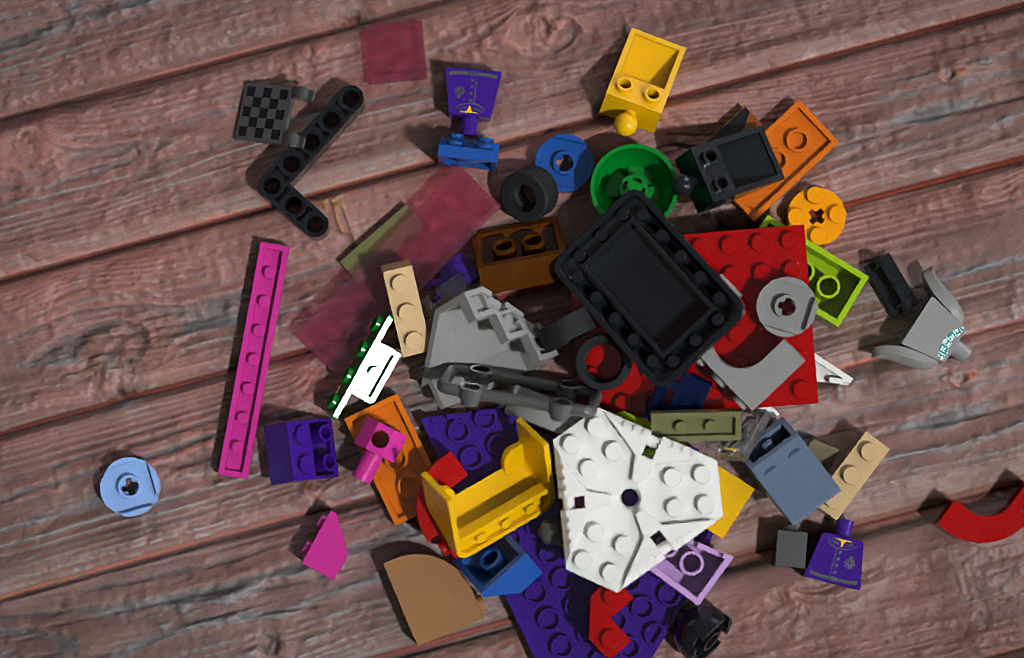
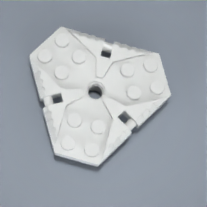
M598 407L597 413L594 416L584 417L553 440L559 499L562 498L563 510L560 511L565 563L567 570L618 593L665 559L664 555L672 549L676 551L723 517L717 460L664 436L662 439L651 434L652 431ZM646 446L656 450L653 459L642 455ZM627 489H633L638 494V501L634 506L628 507L621 500L622 493ZM584 496L585 508L575 509L574 497ZM660 530L666 539L656 545L651 536Z

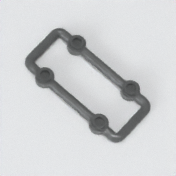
M450 365L444 370L437 382V389L441 393L459 396L461 404L464 406L476 407L483 400L548 411L550 419L557 422H566L571 415L578 417L594 416L603 397L600 390L581 385L574 380L562 379L554 381L493 371L491 367L484 365H472L470 367ZM455 376L469 378L471 383L462 384L451 382ZM491 382L511 386L518 385L524 388L553 392L558 397L544 399L484 388H488ZM578 397L589 398L587 405L574 404V402H576Z

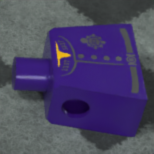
M446 67L449 118L461 120V135L477 137L478 121H491L501 84L502 72Z
M838 518L833 534L819 532L801 576L860 590L863 542L850 538L854 521Z

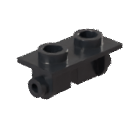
M889 253L863 267L893 318L919 303Z

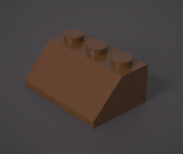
M557 217L471 232L480 285L490 290L492 294L561 281L554 268L556 259L565 250Z

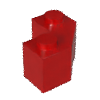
M600 585L589 595L587 638L605 658H613L631 640L611 618L631 601L633 597L625 588L617 593Z

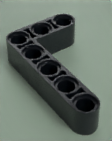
M355 85L343 87L299 135L306 137V140L310 137L318 138L320 140L319 147L316 150L310 151L305 149V147L301 149L289 146L261 176L258 183L262 196L308 238L314 241L323 240L330 233V223L327 217L297 191L294 186L365 108L363 92ZM349 94H355L360 98L359 103L354 107H348L343 103L345 97ZM328 116H337L340 119V123L336 128L329 129L324 126V121ZM289 159L300 161V167L296 172L285 170V164ZM276 180L280 182V189L277 193L268 194L265 192V186L269 181ZM291 200L302 202V209L296 214H291L287 211V205ZM320 219L324 222V228L320 233L309 231L308 227L312 220Z

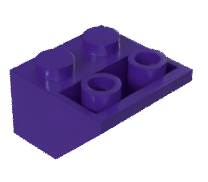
M331 418L289 421L263 426L271 485L339 477Z

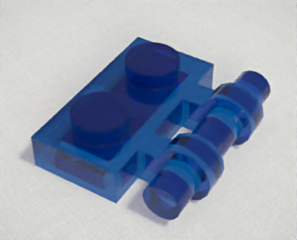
M686 371L681 381L676 380L669 387L661 388L655 386L651 396L646 398L644 403L646 408L642 417L650 420V410L702 409L713 382ZM667 388L676 391L670 405L662 401Z

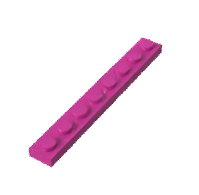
M260 242L219 465V475L247 480L249 478L290 254L289 246Z

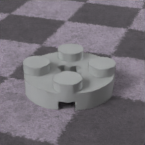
M781 277L772 280L761 290L757 299L756 310L761 323L769 332L781 337H791L801 334L811 326L816 316L817 303L814 292L805 282L794 277ZM786 298L792 299L791 304L796 306L794 312L789 311L787 315L781 314L782 309L778 307L779 301L785 302Z

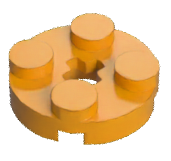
M811 187L798 193L790 202L787 208V225L804 224L805 238L821 246L831 243L840 235L845 226L847 213L842 201L836 194L820 187ZM810 210L814 212L820 210L823 213L821 216L824 220L822 224L819 222L812 224L809 221L811 219Z

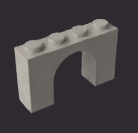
M720 274L731 289L741 297L742 293L723 274ZM784 338L761 361L751 366L737 367L726 363L718 356L714 346L697 362L702 367L707 363L714 371L711 375L712 378L722 388L728 385L735 393L732 396L734 401L743 410L749 407L753 411L802 365L805 359Z

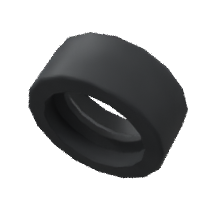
M584 306L543 327L537 334L547 353L592 331L597 325L590 312Z
M608 333L596 334L585 340L578 348L575 357L576 372L581 381L590 388L600 391L611 390L621 385L630 375L633 365L632 360ZM607 344L613 346L621 356L622 364L620 370L610 379L596 378L587 368L586 359L588 353L597 345Z

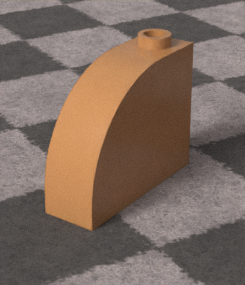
M411 554L383 563L417 646L484 619L482 612L487 611L481 594L475 596L464 575L447 561L426 554Z

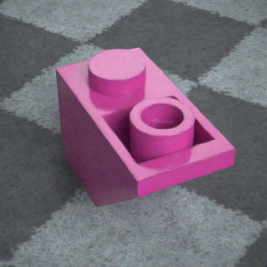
M331 510L328 515L322 514L315 529L319 530L315 540L309 539L300 555L305 557L302 561L303 564L335 580L349 555L338 513Z

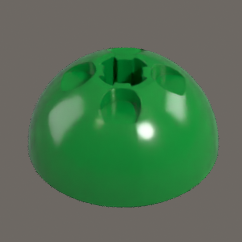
M642 144L619 146L604 155L593 171L590 184L593 204L601 216L623 194L630 190H640L668 217L678 197L672 192L670 182L676 175V172L670 161L661 152L652 147Z

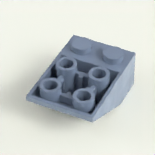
M783 417L735 451L744 471L792 526L841 492L839 486L800 435Z

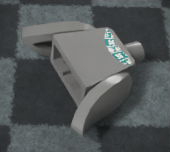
M929 267L922 273V281L928 297L923 300L899 337L896 345L883 344L874 347L872 358L886 359L910 368L923 370L931 369L936 364L945 363L949 356L963 364L971 354L972 349L959 341L966 331V327L963 325L964 316L962 309L954 296L937 278L932 267Z

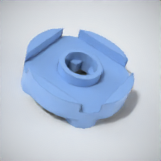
M134 457L121 458L111 463L100 482V493L105 505L115 513L126 517L140 516L148 512L158 502L161 491V482L157 471L147 461ZM130 478L132 482L138 483L139 486L135 489V494L132 496L129 492L123 491V486L127 485L126 480Z

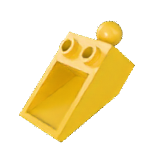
M631 28L599 112L615 119L614 128L618 134L630 136L636 131L637 127L651 133L655 132L685 53V47Z

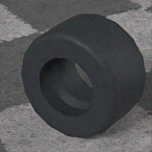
M535 165L525 166L508 176L502 184L500 193L502 205L506 212L515 220L524 223L535 222L551 212L557 204L559 195L557 183L553 176L544 168ZM523 184L533 189L536 195V204L531 203L525 197Z

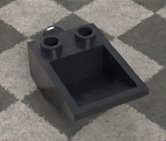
M762 125L688 149L675 159L680 173L672 178L670 187L672 192L679 197H685L690 194L697 213H701L785 179L765 131Z

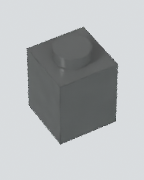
M783 525L782 530H775L772 566L805 568L808 532H800L801 526Z

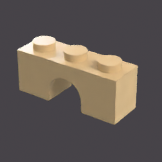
M410 259L382 265L383 279L403 358L427 352L429 336Z
M867 431L862 432L846 452L838 468L831 475L841 489V492L821 505L817 510L831 521H837L890 449Z

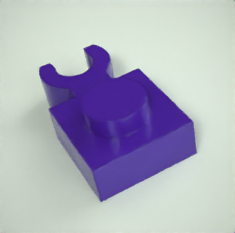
M460 253L438 269L442 278L439 280H429L424 287L428 290L432 286H438L440 294L433 299L435 302H439L444 299L449 288L457 294L476 280L479 275L464 255Z

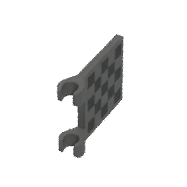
M246 82L234 139L303 149L306 137L288 132L294 100L312 103L315 98V91L308 90V88L303 86L290 87Z

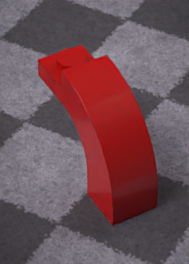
M450 449L438 457L426 470L440 486L447 485L450 488L468 476ZM421 479L416 495V513L421 531L428 542L438 535L440 539L436 543L446 556L452 554L457 559L459 556L450 548L427 508Z
M1024 481L1021 482L1005 506L993 515H977L956 500H950L933 525L947 535L965 542L987 543L1005 539L1015 534L1024 526V513L1021 512L1024 509Z

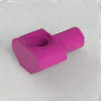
M367 417L354 444L364 448V451L351 476L371 484L382 459L384 458L394 463L407 436ZM381 431L387 433L389 436L388 444L383 448L375 447L372 442L375 433Z

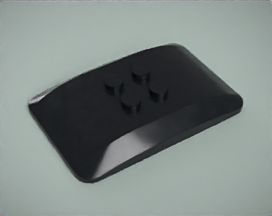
M630 190L623 194L564 250L555 261V272L561 281L586 307L649 381L657 387L664 388L672 385L740 322L745 313V305L740 297L658 207L640 190Z

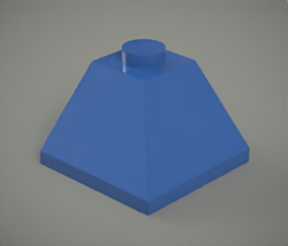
M509 534L467 558L458 557L454 561L455 565L483 597L521 593L543 573Z

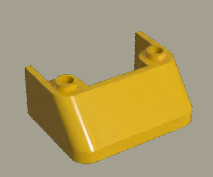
M521 417L516 419L519 441L504 449L501 457L502 468L455 495L449 486H440L426 471L421 474L427 508L450 548L460 558H467L538 517L550 509L555 501L556 496L549 444Z

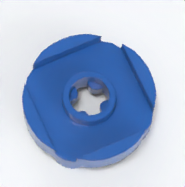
M559 134L548 139L540 146L536 154L535 166L544 168L553 176L559 193H571L580 190L589 181L594 168V158L590 149L581 138L571 134ZM563 156L569 157V162L573 163V167L567 168L566 171H560V166L556 165V161L562 160Z

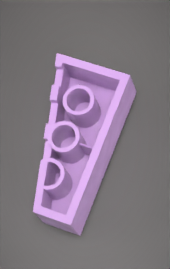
M660 530L651 536L656 545L666 539ZM690 540L676 551L672 549L664 555L665 559L648 571L693 604L699 606L734 557Z

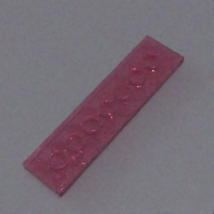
M458 165L295 336L339 376L357 358L355 356L356 349L361 341H366L370 335L371 330L369 328L374 317L377 314L381 315L383 310L393 315L381 266L410 259L419 293L493 216L501 205Z

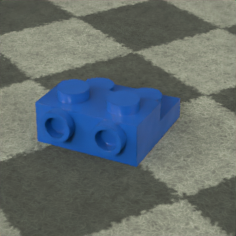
M449 133L447 137H441L437 154L438 164L497 172L500 144H495L492 138L477 137V141L465 140V135Z

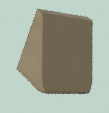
M810 439L807 446L829 473L839 449L818 440Z

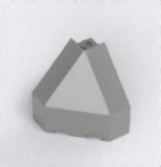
M484 286L463 292L437 308L434 312L421 387L430 386L439 408L442 410L461 404L459 396L443 394L437 389V382L444 370L450 365L469 367L472 365H484L491 367L493 371L518 375L528 373L559 355L557 350L547 353L537 334L544 326L538 322L532 324L523 318V312L508 302L500 303L492 297V292ZM455 376L451 383L462 384L471 383L469 378ZM491 382L489 383L488 388L484 389L491 390L502 384Z

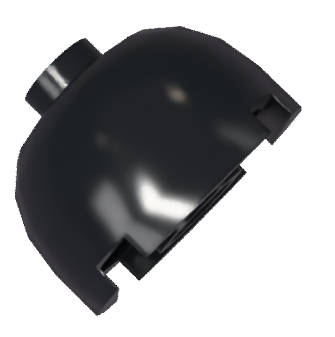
M707 604L694 606L690 610L685 608L675 619L678 624L674 630V641L677 649L685 658H707L720 645L721 642L717 639L723 631L726 635L729 632L732 619L722 610Z

